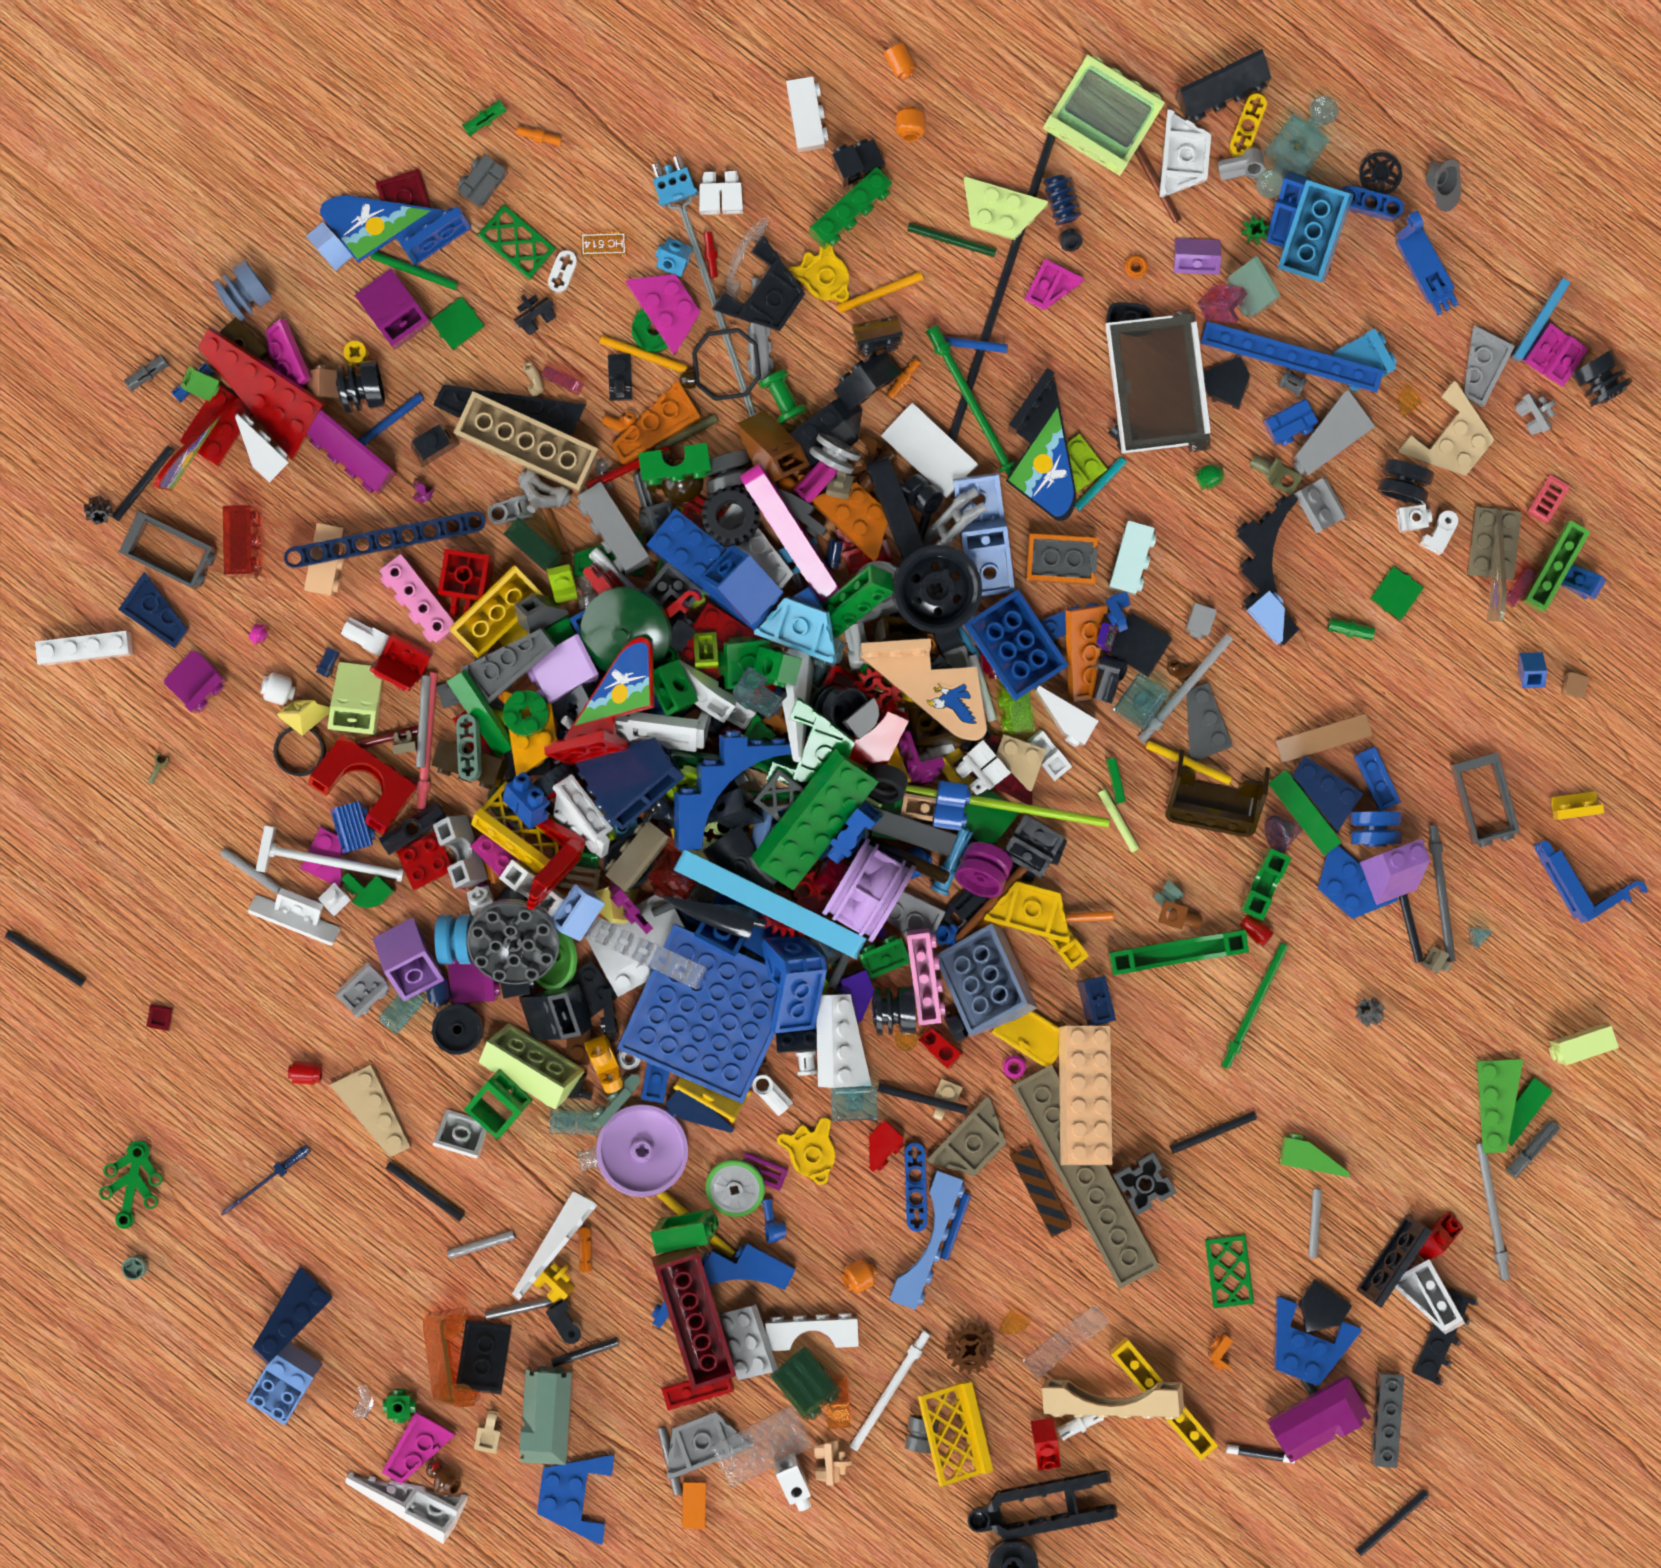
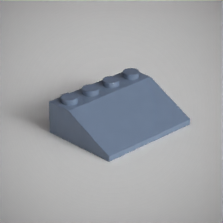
M991 923L935 955L939 958L941 973L969 1036L972 1037L1019 1019L1038 1008L1001 927Z

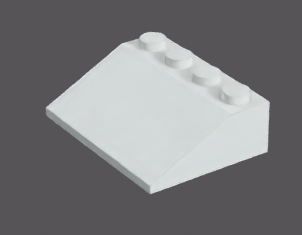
M665 890L635 905L645 920L653 927L648 934H645L635 922L631 925L629 921L626 924L611 923L608 920L585 933L586 939L618 997L648 980L673 923L686 928L675 909L657 917L653 916L651 909L667 902L664 900V897L668 896Z

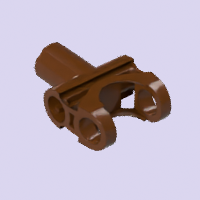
M862 434L859 440L866 445L870 458L862 466L852 465L854 471L852 474L847 475L854 476V483H856L857 477L855 476L864 473L857 483L867 493H870L874 487L868 475L866 464L888 456L893 465L898 458L882 444ZM883 447L884 449L875 459L876 449L880 450ZM896 474L902 489L906 481Z

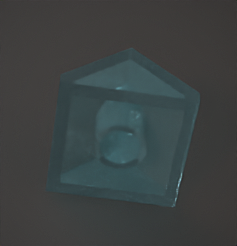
M1139 673L1113 711L1142 731L1168 697L1170 691Z
M877 1084L831 1088L832 1121L878 1120Z

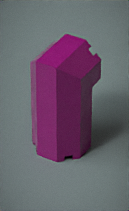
M1345 1375L1266 1421L1280 1447L1285 1451L1286 1457L1292 1463L1327 1442L1334 1440L1335 1434L1343 1437L1364 1425L1362 1419L1366 1418L1369 1420L1371 1417L1350 1379Z

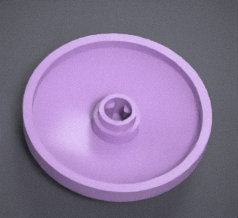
M634 1105L616 1112L601 1129L596 1143L597 1164L605 1180L619 1192L633 1197H650L669 1189L681 1176L688 1158L687 1139L680 1124L666 1111L650 1105Z

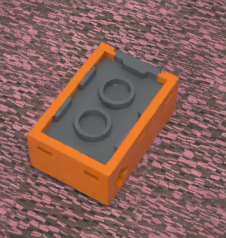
M1030 533L1028 535L1025 581L1094 586L1096 582L1098 550L1096 547L1098 546V538Z

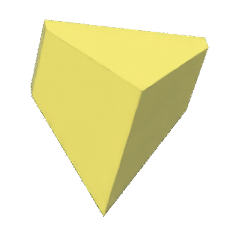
M293 700L277 715L303 736L329 714L330 707L317 704L315 700Z
M604 888L594 891L605 902L600 914L611 923L626 924L628 920L623 915L626 910L622 906L618 908L610 899L613 895L610 890ZM631 889L629 892L622 890L634 904L639 889Z

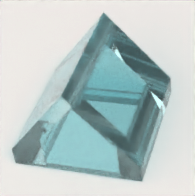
M1468 928L1470 946L1472 948H1479L1492 934V931L1490 929Z

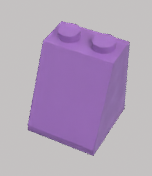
M1420 839L1360 862L1376 905L1417 890L1430 859L1424 843Z
M414 918L373 938L383 971L403 1002L444 981L424 933Z

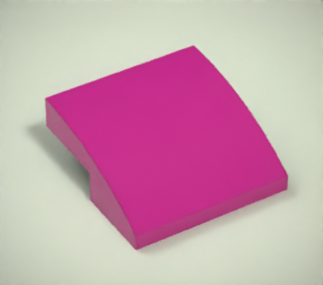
M1546 323L1522 361L1552 382L1563 387L1588 348L1572 336L1564 334L1552 323Z

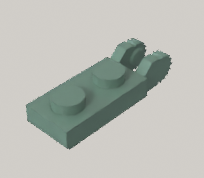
M627 1074L622 1079V1088L614 1093H610L607 1097L609 1101L605 1106L600 1105L592 1114L594 1118L591 1120V1123L595 1127H603L630 1097L640 1083L639 1075Z

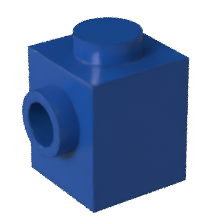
M1543 652L1520 653L1518 674L1522 688L1545 687L1547 667Z

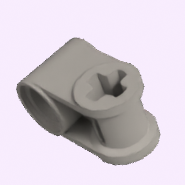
M526 495L513 497L491 505L488 509V517L491 523L496 526H502L533 518V514L527 510L528 498ZM519 504L521 505L522 513H520ZM502 509L505 512L503 519L495 520L492 518L493 511Z

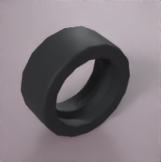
M874 764L867 768L878 781L877 785L868 795L870 798L879 802L895 803L904 797L908 778L903 771L887 764Z

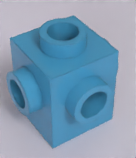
M668 237L665 244H660L655 257L658 258L656 267L667 273L682 277L688 266L693 247Z

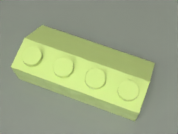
M510 1023L487 1041L479 1063L490 1071L496 1073L500 1069L527 1094L536 1097L553 1109H556L567 1099L585 1071L582 1067Z

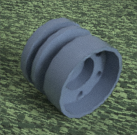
M245 259L233 267L236 279L232 280L225 273L222 275L227 283L226 286H223L218 278L213 281L221 301L240 321L246 318L241 311L243 307L250 315L253 314L250 305L251 301H254L259 307H263L273 299Z

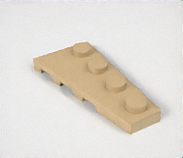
M372 1065L330 1084L332 1089L389 1157L411 1147Z

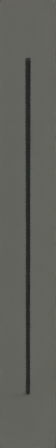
M1049 132L1028 195L1032 197L1037 196L1056 139ZM1026 228L1015 240H1012L979 341L989 342ZM976 350L966 380L971 392L973 391L985 350ZM963 394L961 395L948 435L954 442H956L968 406ZM922 515L918 532L922 542L931 515ZM899 612L890 614L889 616L898 617ZM867 681L866 686L871 685L873 682Z

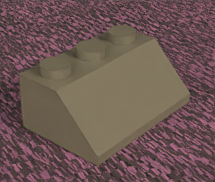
M650 821L646 824L640 823L634 831L636 837L632 842L627 840L619 850L622 852L621 856L617 860L613 858L605 868L608 871L606 876L625 892H629L671 839Z

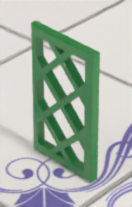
M505 205L500 208L482 231L477 234L479 238L529 280L532 279L534 274L556 250ZM504 212L513 218V224L500 225V217ZM514 228L515 241L501 242V229ZM517 228H525L531 234V239L518 240ZM497 229L498 242H491L484 235L489 230ZM532 243L533 256L520 257L519 244ZM535 243H542L549 250L545 255L536 256ZM515 245L516 257L510 258L502 251V246ZM533 260V269L528 273L520 266V261Z
M1246 1235L1205 1240L1213 1308L1253 1305L1254 1297ZM1242 1240L1243 1252L1239 1256L1229 1247L1234 1241ZM1218 1243L1224 1249L1215 1259L1211 1254L1210 1244ZM1226 1251H1229L1237 1258L1230 1269L1219 1262ZM1240 1261L1245 1264L1246 1276L1243 1280L1232 1272ZM1216 1264L1227 1271L1219 1282L1214 1278L1213 1268ZM1230 1274L1240 1282L1232 1293L1222 1286ZM1245 1285L1248 1288L1249 1299L1240 1300L1235 1295ZM1219 1288L1230 1295L1226 1302H1217L1216 1292Z

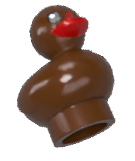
M433 1462L427 1466V1476L435 1479L434 1491L440 1496L448 1494L453 1496L459 1491L461 1480L457 1478L454 1470L448 1467L441 1468L439 1462Z

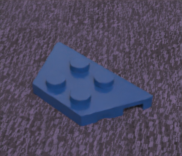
M1339 846L1327 853L1317 889L1351 919L1398 900V898H1394L1376 905L1361 865Z

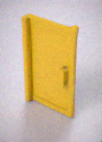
M1034 1011L1019 1019L995 1027L991 1032L1045 1068L1051 1064L1053 1065L1059 1055V1027Z
M682 1077L679 1078L674 1087L675 1090L684 1092L727 1117L732 1123L738 1116L748 1096L751 1095V1092L748 1091L742 1104Z

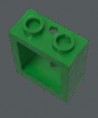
M498 1069L465 1107L464 1111L498 1140L534 1099ZM487 1091L491 1092L513 1112L507 1121L481 1100Z
M712 1208L660 1218L650 1232L655 1253L661 1254L707 1245L718 1230L719 1221L717 1215L713 1214Z

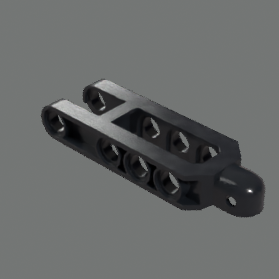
M1095 1471L998 1490L994 1493L987 1506L978 1507L969 1512L967 1523L974 1532L993 1530L1005 1540L1117 1518L1116 1504L1078 1510L1074 1491L1089 1489L1093 1485L1106 1482L1111 1483L1110 1471ZM1064 1491L1068 1512L1009 1524L1002 1520L999 1507L1002 1506L1001 1503L1016 1500L1022 1502L1026 1498L1042 1496L1043 1498L1047 1497V1494Z

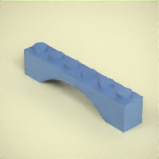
M939 1169L936 1170L929 1189L934 1208V1227L931 1239L918 1261L907 1271L897 1276L889 1297L890 1301L916 1310L917 1305L922 1306L926 1295L925 1292H922L925 1283L930 1284L934 1271H931L933 1262H938L942 1252L941 1249H938L940 1242L947 1239L950 1228L946 1226L949 1218L954 1219L958 1208L954 1206L957 1197L962 1198L966 1185L962 1184L963 1178Z

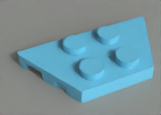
M785 597L778 604L777 609L772 611L767 616L766 621L754 631L755 635L829 663H836L835 646L828 611L790 597Z

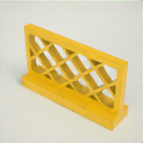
M505 781L488 802L474 814L471 825L538 874L551 860L543 854L542 848H554L556 855L559 851L558 847L561 846L554 840L553 843H541L540 834L546 833L537 826H535V829L523 830L522 820L517 814L516 816H505L503 807L508 805L502 802L501 796L505 791L506 784H508ZM490 807H499L501 816L492 817L486 811ZM549 813L548 818L558 823L553 815ZM506 821H518L519 830L507 828ZM536 834L537 844L526 842L524 835Z
M960 1381L952 1386L918 1396L939 1486L943 1487L970 1477L993 1472L972 1382ZM955 1391L957 1399L952 1406L945 1400L949 1392ZM934 1398L938 1401L934 1412L928 1410L927 1399ZM943 1405L951 1409L946 1420L938 1416ZM955 1413L959 1414L962 1419L959 1429L950 1424ZM936 1419L944 1424L939 1435L933 1431L932 1427ZM948 1427L957 1432L952 1443L943 1438ZM961 1435L967 1440V1446L964 1451L956 1446ZM941 1442L949 1446L945 1457L939 1455L938 1452ZM953 1450L962 1454L957 1466L949 1461ZM966 1458L972 1461L973 1471L966 1472L961 1469ZM946 1464H948L955 1470L951 1478L945 1480L943 1471Z

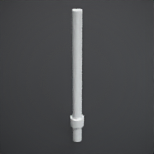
M923 1330L915 1344H911L905 1360L850 1444L853 1450L858 1451L915 1359L918 1360L923 1353L922 1348L931 1336L928 1332Z

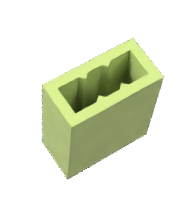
M1600 1024L1550 1041L1552 1047L1549 1048V1052L1553 1061L1556 1060L1559 1064L1569 1065L1619 1047L1612 1026Z

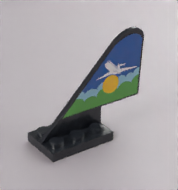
M1047 368L1009 423L1008 432L1014 436L1018 434L1031 444L1006 482L1053 519L1065 521L1074 510L1076 489L1056 387L1055 372Z

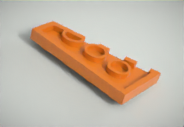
M677 380L665 394L663 393L657 399V402L649 410L647 409L641 415V418L635 425H631L611 446L621 463L625 465L639 457L638 453L652 450L659 444L700 421L701 417Z

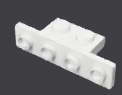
M283 888L280 889L276 902L256 895L248 908L249 914L330 946L334 944L340 933L339 927L320 920L323 904Z

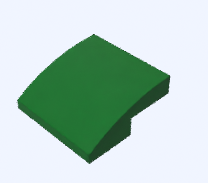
M988 789L978 795L975 794V796L1002 800ZM967 804L964 808V812L967 813L966 826L963 827L973 831L971 838L976 842L994 845L1019 813Z

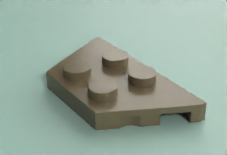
M988 1096L927 1158L929 1163L975 1176L1006 1144Z

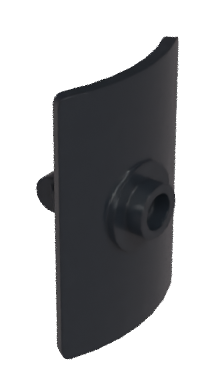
M740 826L735 827L703 850V853L710 862L765 889H769L778 882V880L759 869L751 858L756 848Z

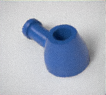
M773 1199L762 1201L765 1215V1236L768 1244L786 1237L785 1223L774 1220Z

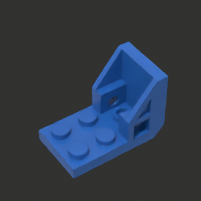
M794 935L792 938L790 936L763 938L761 947L769 978L778 988L771 1030L774 1033L815 1029L827 972L824 956L804 935Z

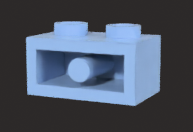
M574 884L552 918L554 926L561 933L581 941L605 905V902L594 892Z

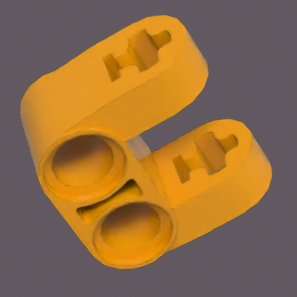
M606 1034L585 1042L586 1051L606 1093H614L620 1090L623 1086L621 1069Z

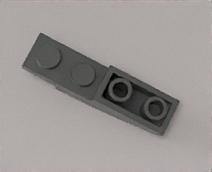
M777 489L797 521H802L807 525L805 528L807 532L814 537L818 534L823 537L828 530L811 517L812 513L816 510L813 506L791 493Z

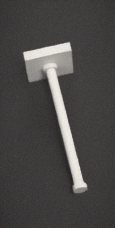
M264 826L256 871L268 872L271 857L277 855L394 878L398 882L402 881L403 868L396 870L279 847L274 843L277 827Z

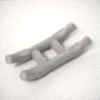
M975 487L957 496L951 506L927 529L923 541L924 546L932 545L938 534H940L942 539L935 545L948 546L968 523L970 524L978 515L987 511L985 504L982 502L974 508L968 509L962 515L960 508L962 509L970 500L979 495ZM954 517L956 524L948 532L945 525Z

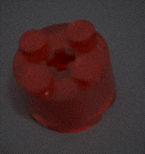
M667 850L665 853H662L648 874V879L654 887L653 892L660 898L669 896L687 900L698 883L674 870L682 854L681 852Z

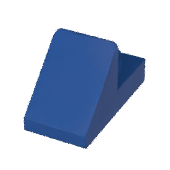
M1572 564L1561 586L1583 599L1588 597L1596 599L1606 579L1601 575Z

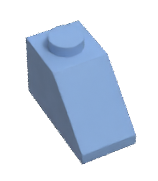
M1268 591L1246 611L1277 645L1283 641L1285 608L1282 603L1284 601L1276 592L1272 594Z

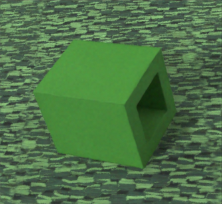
M189 366L180 386L185 391L210 401L212 396L214 397L219 390V380L211 374Z

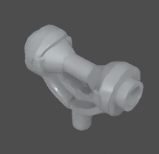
M529 469L527 471L523 470L518 478V482L521 483L520 488L524 490L530 502L527 507L530 513H535L538 507L550 508L555 506L559 509L562 506L567 507L572 498V494L569 493L570 488L566 486L551 487L540 480L538 473ZM537 489H538L539 491H541V492H543V493L549 495V496L541 495V494L537 491Z

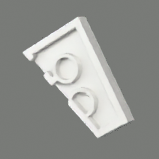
M556 794L553 815L555 820L567 829L585 838V845L592 853H595L600 858L607 855L610 839L605 835L596 842H593Z

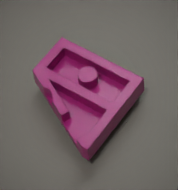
M1045 259L1024 301L1042 310H1046L1079 286L1084 278Z
M320 827L308 852L342 859L338 835ZM307 861L303 862L300 869L331 884L335 883L341 888V868Z

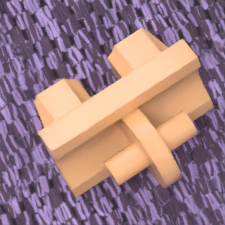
M831 1440L825 1444L815 1446V1457L825 1459V1466L816 1468V1480L824 1481L826 1485H834V1483L840 1482V1475L846 1474V1466H851L852 1460L845 1458V1451H839V1440Z

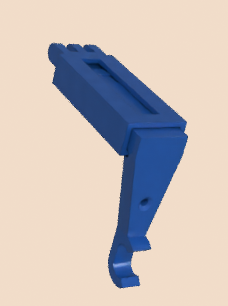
M1415 211L1406 218L1408 225L1395 235L1397 239L1396 246L1427 304L1431 303L1435 313L1439 316L1442 314L1440 304L1445 311L1450 310L1447 300H1450L1453 307L1458 305L1452 292L1455 287L1423 228L1421 229L1424 225L1421 215L1418 211Z
M1541 841L1534 845L1540 862L1574 919L1578 918L1580 923L1592 920L1622 900L1630 903L1632 898L1629 896V891L1636 886L1640 889V892L1647 893L1646 885L1641 881H1635L1593 905L1561 850L1554 851L1548 841Z

